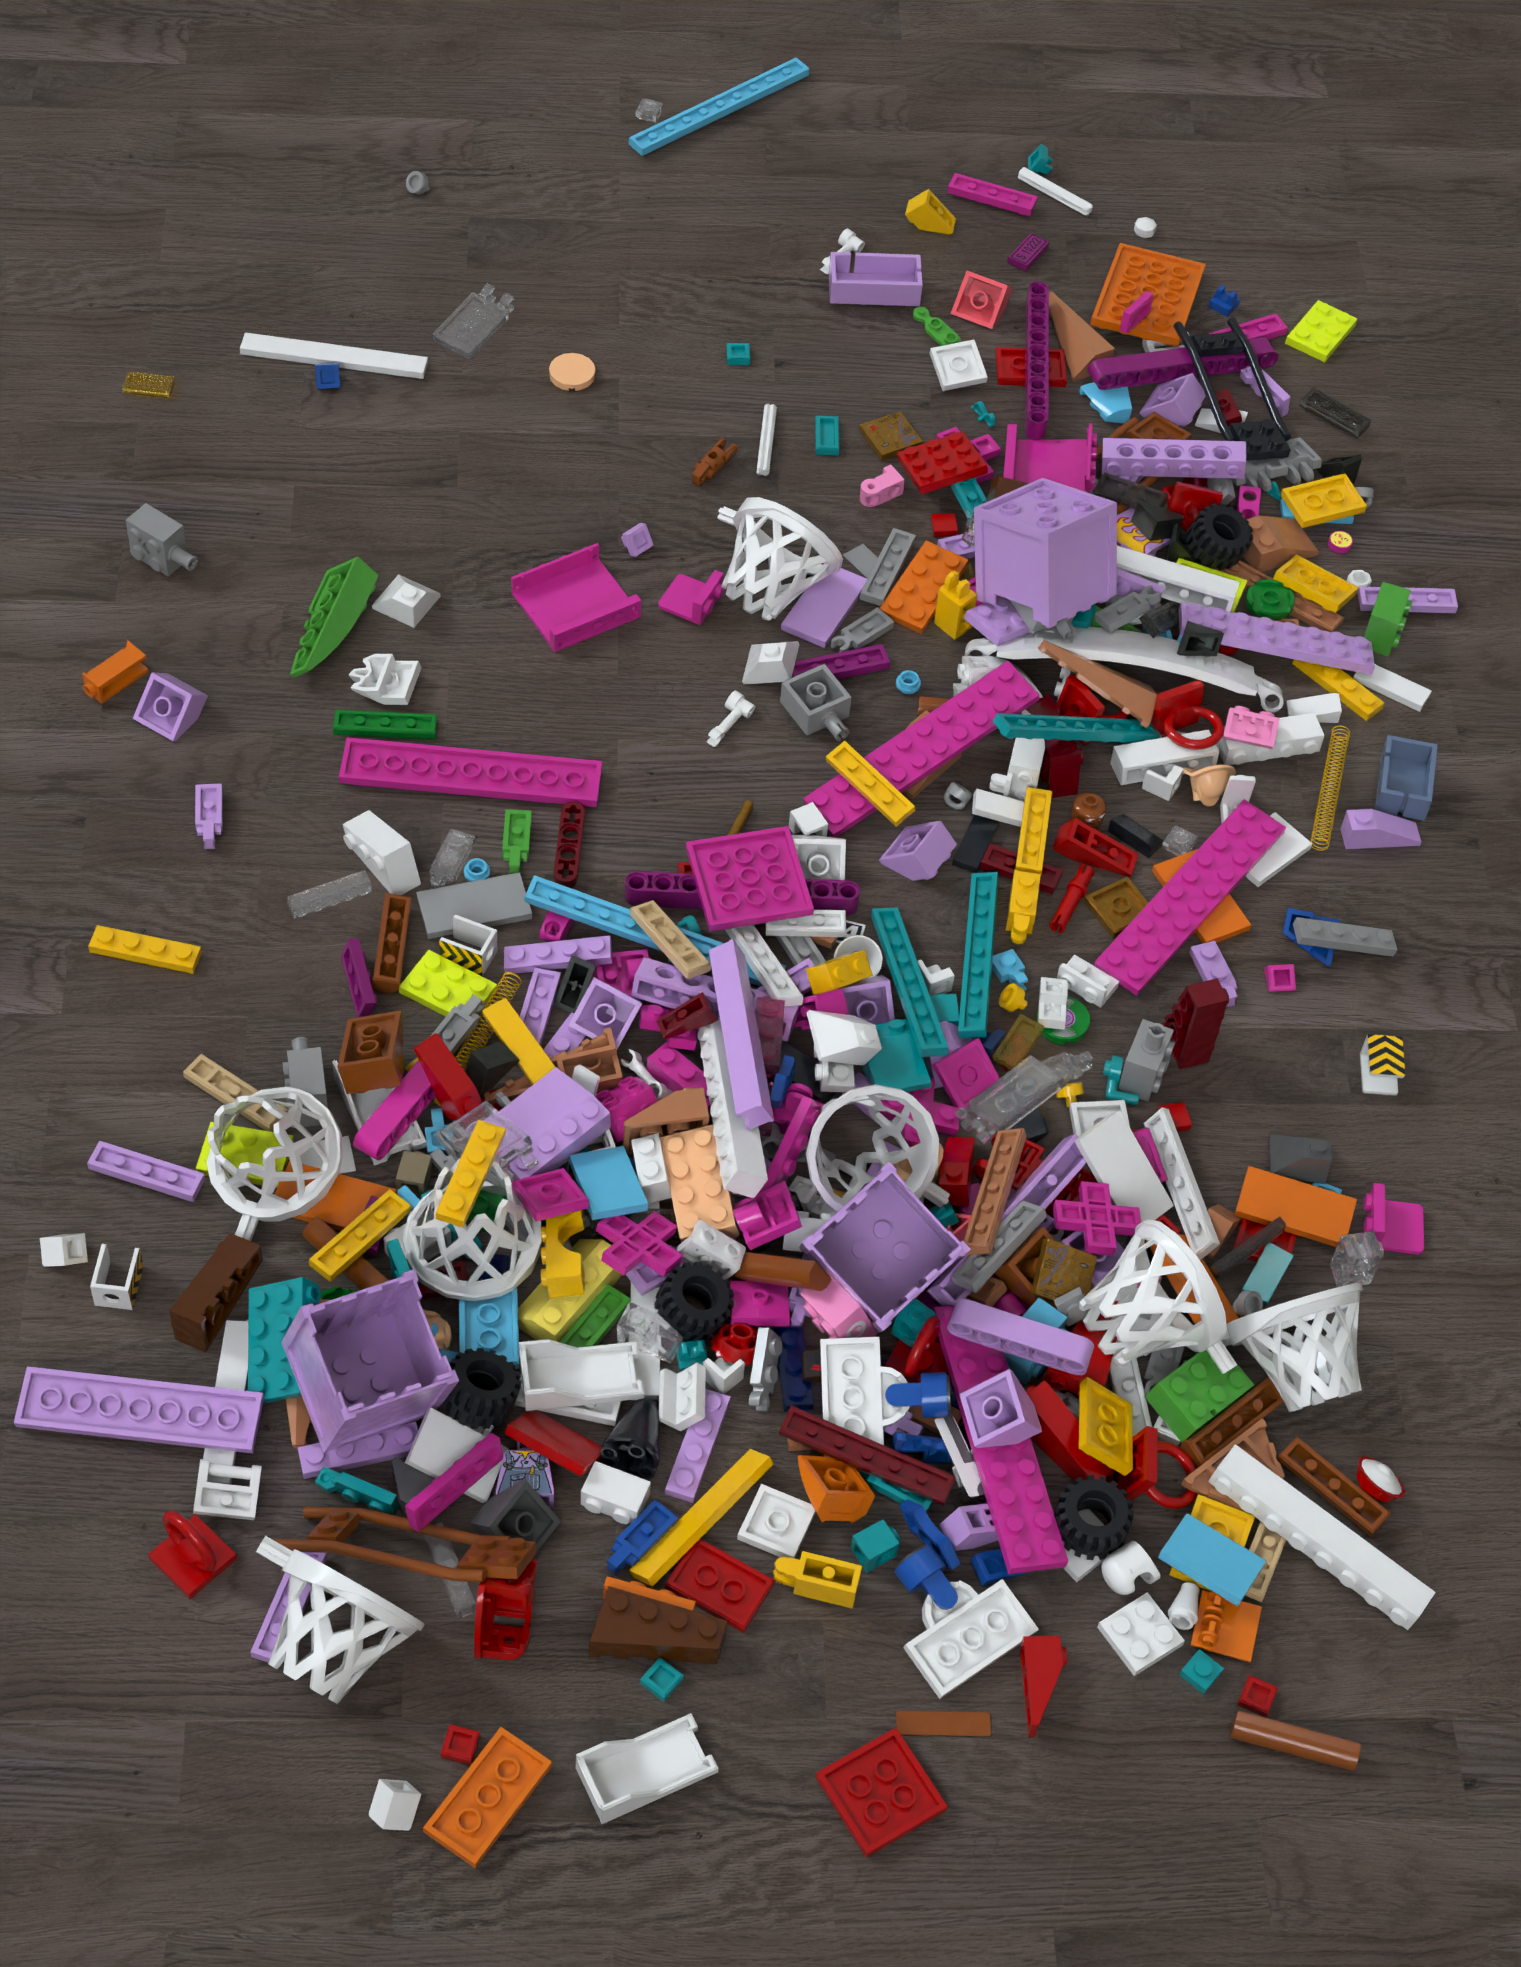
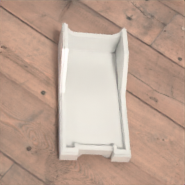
M333 1060L334 1080L359 1131L395 1087L369 1090L365 1093L346 1094L337 1068L338 1062ZM417 1120L413 1122L383 1159L376 1160L371 1157L374 1166L388 1161L387 1159L391 1154L399 1151H417L427 1147L426 1139Z
M550 1339L519 1342V1360L525 1410L532 1411L643 1399V1381L636 1380L633 1361L639 1359L637 1341L579 1348Z
M691 1713L634 1739L605 1741L576 1754V1770L601 1824L718 1773V1766L712 1754L705 1757L694 1735V1732L698 1731V1726Z

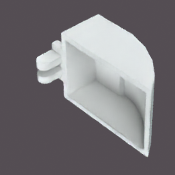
M962 656V664H958L957 670L958 679H961V683H953V697L1007 660L993 656ZM1012 664L1017 669V671L1025 678V680L1039 694V698H1043V696L1041 695L1037 687L1034 685V683L1027 676V674H1025L1018 666Z
M1026 709L1022 711V714L1031 715ZM1016 738L1007 776L997 773L992 774L989 788L992 791L1003 793V796L1024 801L1026 788H1037L1045 751L1044 739Z

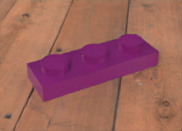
M349 938L342 951L341 958L357 1018L370 1016L372 1010L376 1008L377 995L372 990L371 973L367 971L365 964V951L361 949L359 939Z

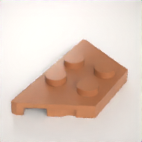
M1263 1418L1189 1474L1182 1481V1486L1202 1496L1244 1511L1239 1504L1228 1496L1219 1493L1208 1481L1235 1444L1283 1479L1285 1477L1281 1464L1276 1459L1274 1444L1268 1440L1265 1431L1267 1427Z

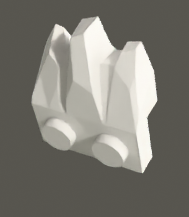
M373 654L363 659L366 668H357L350 672V678L356 682L351 687L353 691L384 705H408L422 667L419 661H395L393 654Z

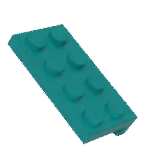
M304 1277L249 1289L248 1391L263 1393V1404L302 1396L281 1342L300 1307L311 1303L313 1306L318 1305L321 1299L319 1285Z

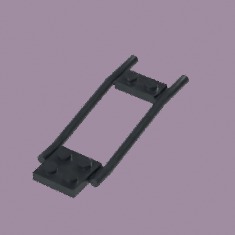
M1232 317L1227 321L1232 332L1193 335V338H1190L1180 321L1176 322L1173 327L1191 357L1218 428L1225 441H1246V461L1289 457L1291 449L1286 441L1291 439V434L1281 419L1254 350L1236 319ZM1244 351L1272 420L1231 423L1228 426L1201 357L1241 354Z

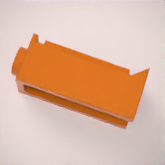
M127 640L126 648L120 650L87 672V674L82 673L83 690L90 698L94 697L101 704L149 672L148 668L141 663L147 659L146 655Z

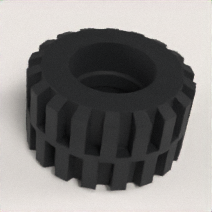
M1215 503L1211 504L1210 507L1206 506L1190 525L1186 533V543L1190 544L1188 546L1189 550L1194 553L1193 556L1199 559L1203 565L1207 564L1212 569L1216 567L1219 570L1230 569L1238 563L1250 548L1251 541L1253 540V535L1251 534L1253 530L1251 526H1248L1249 521L1242 517L1241 512H1236L1231 506L1226 507L1225 504H1219L1218 506Z
M686 1262L681 1267L678 1265L669 1273L656 1294L655 1298L657 1300L654 1303V1309L658 1310L656 1313L657 1319L663 1320L661 1326L665 1330L669 1328L672 1331L670 1335L674 1337L679 1335L681 1340L686 1342L689 1338L692 1341L701 1339L706 1341L719 1331L734 1306V1301L731 1300L734 1296L733 1290L728 1289L730 1283L728 1279H722L721 1276L723 1274L719 1270L715 1272L712 1270L713 1266L707 1264L704 1267L701 1262H695L693 1266L690 1262ZM683 1294L698 1298L704 1305L705 1310L692 1307L687 1303Z
M477 1348L476 1351L467 1349L465 1353H458L455 1359H452L450 1362V1367L456 1371L459 1382L445 1399L442 1406L445 1411H450L449 1416L452 1419L457 1418L460 1420L459 1423L464 1426L469 1424L474 1429H478V1426H481L483 1429H490L491 1425L497 1427L501 1425L502 1421L505 1422L509 1418L521 1388L519 1371H515L516 1366L512 1362L506 1361L507 1357L495 1354L496 1351L490 1350L488 1352L484 1351V1348Z
M1087 1475L1085 1481L1079 1477L1075 1479L1074 1484L1069 1483L1065 1487V1491H1062L1054 1516L1062 1541H1065L1064 1548L1068 1552L1073 1549L1075 1551L1074 1555L1079 1558L1083 1554L1087 1555V1560H1094L1095 1556L1102 1560L1107 1557L1108 1553L1111 1554L1124 1545L1133 1523L1134 1510H1131L1133 1505L1131 1499H1125L1127 1492L1124 1488L1121 1490L1117 1488L1118 1483L1113 1480L1111 1483L1106 1482V1477L1100 1476L1099 1480L1094 1479V1475ZM1084 1509L1096 1510L1105 1516L1109 1524L1104 1526L1090 1525L1080 1517L1078 1512Z

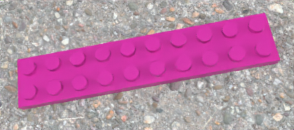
M1006 661L865 756L864 759L902 794L996 730L997 726L993 723V720L997 713L1019 714L1039 701V694L1009 661ZM840 774L803 798L805 805L812 802L815 804L828 823L827 832L834 838H837L878 810Z
M347 737L339 773V783L556 804L578 802L582 806L597 807L602 761Z
M1244 799L1098 957L1094 966L1117 979L1121 986L1138 996L1200 925L1285 833L1286 827Z
M954 1306L934 1307L932 1311L936 1313L941 1323L938 1338L1008 1574L1066 1567L1069 1561L1031 1438L1013 1445L976 1448L974 1447L959 1394L1009 1369L1004 1352L954 1336L947 1329Z

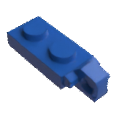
M654 1499L616 1538L615 1544L611 1548L614 1554L607 1560V1569L616 1576L627 1564L633 1567L678 1522V1517Z

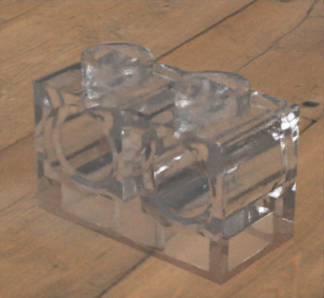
M1374 1231L1341 1236L1330 1262V1268L1337 1287L1354 1283H1361L1362 1285L1371 1283L1374 1274L1377 1272L1380 1260L1384 1256L1383 1245L1380 1241H1377Z

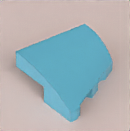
M1094 382L1080 387L1079 393L1087 395L1091 399L1090 405L1100 413L1105 422L1125 423L1129 420L1132 405L1128 387L1100 390Z

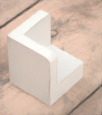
M1174 765L1168 776H1161L1148 770L1145 773L1142 789L1170 801L1180 786L1183 768Z
M813 802L790 811L789 829L793 834L802 831L806 836L816 833L818 836L827 837L828 823Z
M921 959L917 961L929 995L952 991L955 975L950 967L941 970L938 965L926 968Z
M85 1233L62 1234L40 1238L42 1265L44 1267L88 1262Z
M707 1358L703 1362V1366L706 1367L705 1381L718 1393L726 1394L744 1377L745 1362L741 1359L734 1364L732 1362L726 1363L723 1358H718L715 1362Z
M379 1779L369 1810V1817L382 1829L408 1831L412 1827L421 1793L407 1781Z

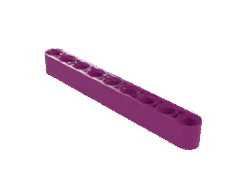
M1034 281L1029 284L1026 299L1025 435L1030 439L1040 440L1045 436L1049 417V288L1043 282Z
M1266 337L1248 339L1261 369L1271 367L1277 362L1279 355ZM1186 348L1102 358L1093 361L1088 367V373L1100 390L1167 382L1191 373L1198 377ZM1244 351L1241 354L1201 357L1208 376L1240 372L1242 369L1250 366Z
M636 871L629 873L625 878L624 897L626 902L632 906L654 900L659 907L703 909L693 874ZM805 879L814 910H845L846 915H851L857 911L860 896V887L857 883L849 880Z

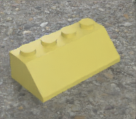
M579 1239L571 1248V1251L581 1253L585 1273V1295L549 1298L547 1286L542 1287V1283H540L518 1308V1328L535 1340L550 1339L560 1342L607 1284L613 1287L622 1276V1274L601 1261L603 1252L611 1244L603 1239Z

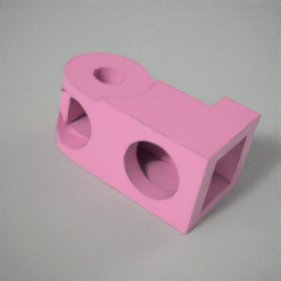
M892 465L884 467L882 475L875 477V479H866L861 483V504L867 507H875L902 495L904 478Z

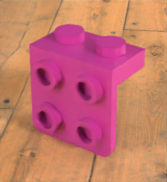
M714 570L706 583L683 574H678L659 600V609L701 625L725 591L721 586L724 573Z
M626 1077L614 1089L610 1091L604 1090L596 1094V1098L610 1112L611 1127L609 1129L614 1141L617 1143L623 1140L624 1121L658 1102L652 1087L638 1077Z
M1373 1183L1370 1193L1365 1194L1363 1209L1366 1210L1363 1231L1364 1234H1367V1248L1421 1254L1424 1250L1423 1207L1415 1203L1385 1200V1184Z

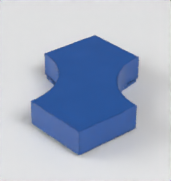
M784 1055L781 1068L776 1073L770 1095L772 1108L780 1109L783 1107L788 1087L792 1084L796 1068L794 1057Z
M908 1499L901 1503L900 1509L910 1532L916 1535L924 1545H932L947 1568L954 1569L960 1565L950 1538L937 1529L928 1517L924 1507Z

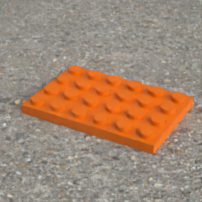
M1120 243L1093 312L1090 325L1178 347L1181 339L1173 325L1180 321L1185 328L1206 264ZM1146 291L1152 293L1154 297L1150 313L1129 333L1126 334L1120 331L1123 312Z

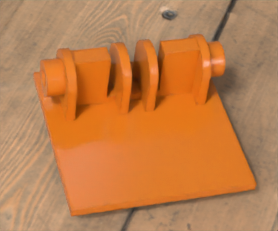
M1202 1590L1198 1607V1621L1194 1626L1190 1646L1251 1663L1262 1607L1241 1601L1239 1606H1236L1212 1590L1210 1592Z

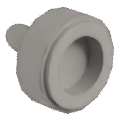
M413 171L408 175L406 187L409 192L421 195L425 191L428 192L430 190L428 177L424 173Z
M1355 487L1361 498L1366 499L1367 509L1372 504L1374 489Z
M951 782L944 794V800L949 807L961 810L967 805L973 795L958 783ZM951 794L961 800V802H953L950 798Z
M1245 1290L1239 1294L1232 1308L1237 1315L1244 1317L1261 1311L1263 1301L1258 1292Z

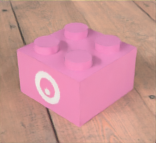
M828 1272L827 1274L832 1280L823 1291L804 1289L800 1293L806 1302L803 1306L804 1310L812 1318V1322L821 1333L826 1332L830 1336L829 1339L874 1337L878 1334L861 1305Z

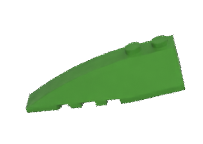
M355 557L326 571L309 607L308 613L312 616L311 619L305 621L304 628L307 630V633L300 638L299 645L302 646V649L296 653L290 673L293 678L310 671L322 662L342 642L360 614L366 609V602L369 595L375 590V582L379 575L359 557Z

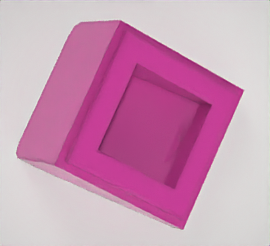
M1294 964L1267 965L1264 967L1269 992L1296 991Z

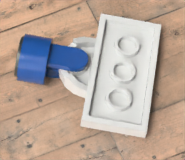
M880 1337L820 1339L824 1420L884 1445L883 1427L894 1425L903 1419L910 1406H922L923 1418L948 1417V1414H951L950 1375H947L946 1372L921 1373V1383H908L902 1373L893 1368L881 1366Z
M925 1544L904 1557L895 1566L894 1573L909 1594L922 1589L927 1596L922 1607V1620L927 1630L905 1644L903 1648L938 1698L941 1699L1020 1645L1023 1636H1033L1039 1629L1003 1579L979 1595L970 1585L960 1580L959 1582H949L942 1573L947 1566L932 1545Z

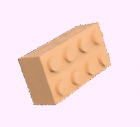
M713 1124L660 1137L681 1242L692 1235L695 1223L699 1220L704 1221L734 1240L741 1239L739 1225L733 1213V1210H735L733 1195L731 1191L724 1190L722 1176H720V1163L716 1153L717 1145L713 1135Z

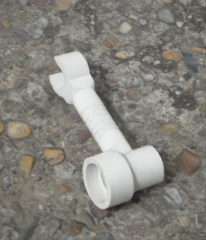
M847 228L838 239V244L843 247L837 252H851L853 250L856 253H860L865 246V242L856 237V233ZM830 256L824 258L822 263L825 265L820 269L827 275L829 274Z
M733 691L725 703V708L732 712L719 726H716L709 732L708 736L710 738L707 740V743L716 747L725 736V733L742 715L746 718L752 715L755 705L744 699L745 696L738 691Z
M629 1049L633 1059L630 1063L621 1059L622 1065L630 1068L642 1081L651 1086L658 1101L673 1093L663 1083L656 1081L644 1067L641 1055Z

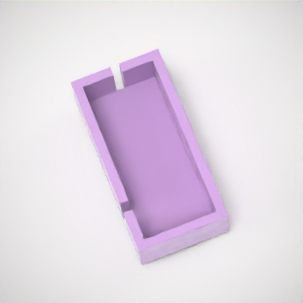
M851 252L830 253V303L920 306L923 286L921 255L855 253L854 271L849 273Z

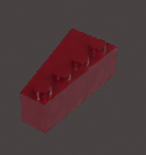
M1050 695L1039 698V701L1026 709L1031 715L1061 716L1059 706L1055 705ZM1044 739L1045 751L1040 777L1042 782H1048V789L1046 790L1052 791L1051 798L1078 795L1080 764L1084 761L1082 749L1078 748L1076 740Z
M1218 978L1186 986L1178 998L1179 1003L1174 1004L1171 1008L1173 1013L1167 1014L1164 1018L1165 1022L1161 1023L1163 1026L1174 1030L1171 1041L1176 1043L1172 1055L1179 1070L1210 1061L1217 1035H1219L1221 1022L1224 1019L1225 1009L1229 1003L1228 992L1225 988H1222Z

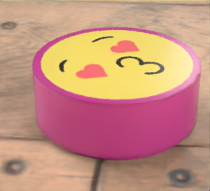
M1345 531L1331 533L1328 540L1330 550L1338 554L1349 552L1353 544L1352 536Z

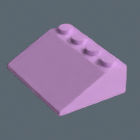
M557 1067L486 1121L487 1123L506 1128V1135L494 1161L500 1165L503 1172L512 1181L557 1170L568 1161L569 1155L577 1154L611 1127L610 1112L591 1092Z

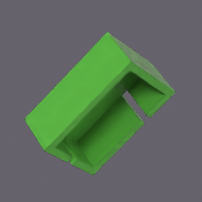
M1207 1350L1202 1353H1197L1157 1383L1144 1397L1182 1443L1250 1390L1254 1384L1238 1364L1222 1374Z

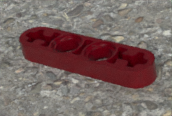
M568 802L561 809L554 865V882L569 888H573L578 879L585 820L584 807L578 802ZM571 813H576L575 823L570 822ZM572 831L575 832L578 836L573 839H569L564 837V834L566 832ZM565 852H571L575 857L564 859L561 855ZM564 868L569 869L568 878H562Z

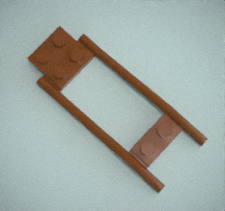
M1154 411L1141 422L1136 417H1132L1118 427L1108 438H1121L1126 434L1128 439L1190 440L1192 434ZM1103 442L1097 447L1096 461L1102 456ZM1147 476L1117 505V515L1131 506L1160 477Z
M305 1506L303 1510V1517L305 1519H322L309 1533L307 1540L274 1539V1541L292 1551L296 1549L300 1552L334 1553L462 1582H485L486 1578L518 1579L537 1553L536 1541H525L523 1538H511V1536L479 1535L430 1523L417 1532L409 1526L408 1518L364 1508ZM360 1521H366L471 1545V1547L459 1561L457 1568H451L343 1542L356 1529Z

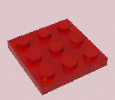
M963 431L954 432L949 436L937 440H929L927 443L915 447H907L905 450L897 452L899 463L921 494L988 473L987 464Z
M896 1727L816 1772L815 1775L817 1782L866 1858L946 1812L948 1808Z

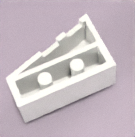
M368 810L343 824L345 831L343 838L348 848L358 855L390 894L403 895L421 885L410 842L379 817Z

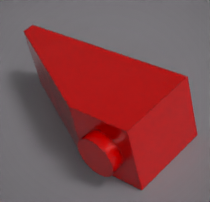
M1077 818L1059 827L1052 847L1053 850L1073 861L1128 877L1132 876L1138 858L1137 852Z
M433 1034L414 1048L447 1118L465 1124L485 1109L475 1085L438 1034Z
M947 1137L940 1167L939 1187L950 1193L948 1202L952 1206H969L975 1137Z
M1023 1636L1020 1645L1028 1737H1035L1059 1679L1062 1667L1067 1666L1066 1647H1061L1060 1636Z

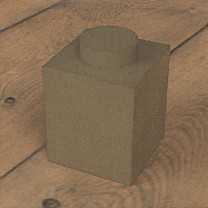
M403 1151L396 1176V1189L399 1190L406 1185L418 1198H421V1195L427 1191L432 1173L431 1155H426L420 1151Z

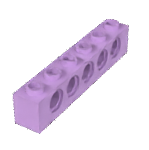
M1103 438L1102 475L1244 479L1246 441Z
M643 958L635 973L631 997L676 1009L703 992L713 1005L717 1017L720 1018L713 977L702 974L687 980L676 966ZM751 988L758 1033L788 1042L796 1023L799 1005L777 1007L768 993Z

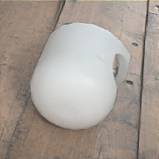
M1133 1540L1112 1552L1102 1562L1103 1578L1110 1589L1117 1594L1128 1595L1135 1591L1134 1581L1139 1575L1148 1584H1152L1160 1579V1573L1149 1555Z

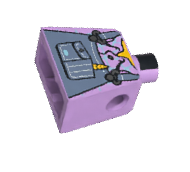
M517 1441V1450H507L504 1452L496 1495L518 1482L526 1480L549 1508H554V1488L548 1458Z

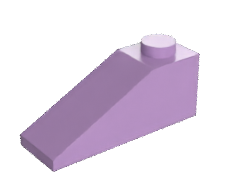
M1374 809L1347 810L1340 829L1346 849L1420 846L1422 843L1416 822Z
M988 1504L958 1507L939 1524L943 1534L950 1538L955 1551L974 1549L998 1541Z

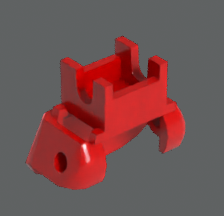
M532 1559L518 1579L486 1578L485 1582L479 1583L475 1614V1659L481 1660L482 1657L513 1660L521 1657L526 1652L530 1643L529 1627H531L536 1597L535 1584L538 1560ZM497 1615L525 1619L524 1626L522 1628L493 1624L494 1617ZM511 1640L513 1643H506L505 1641Z

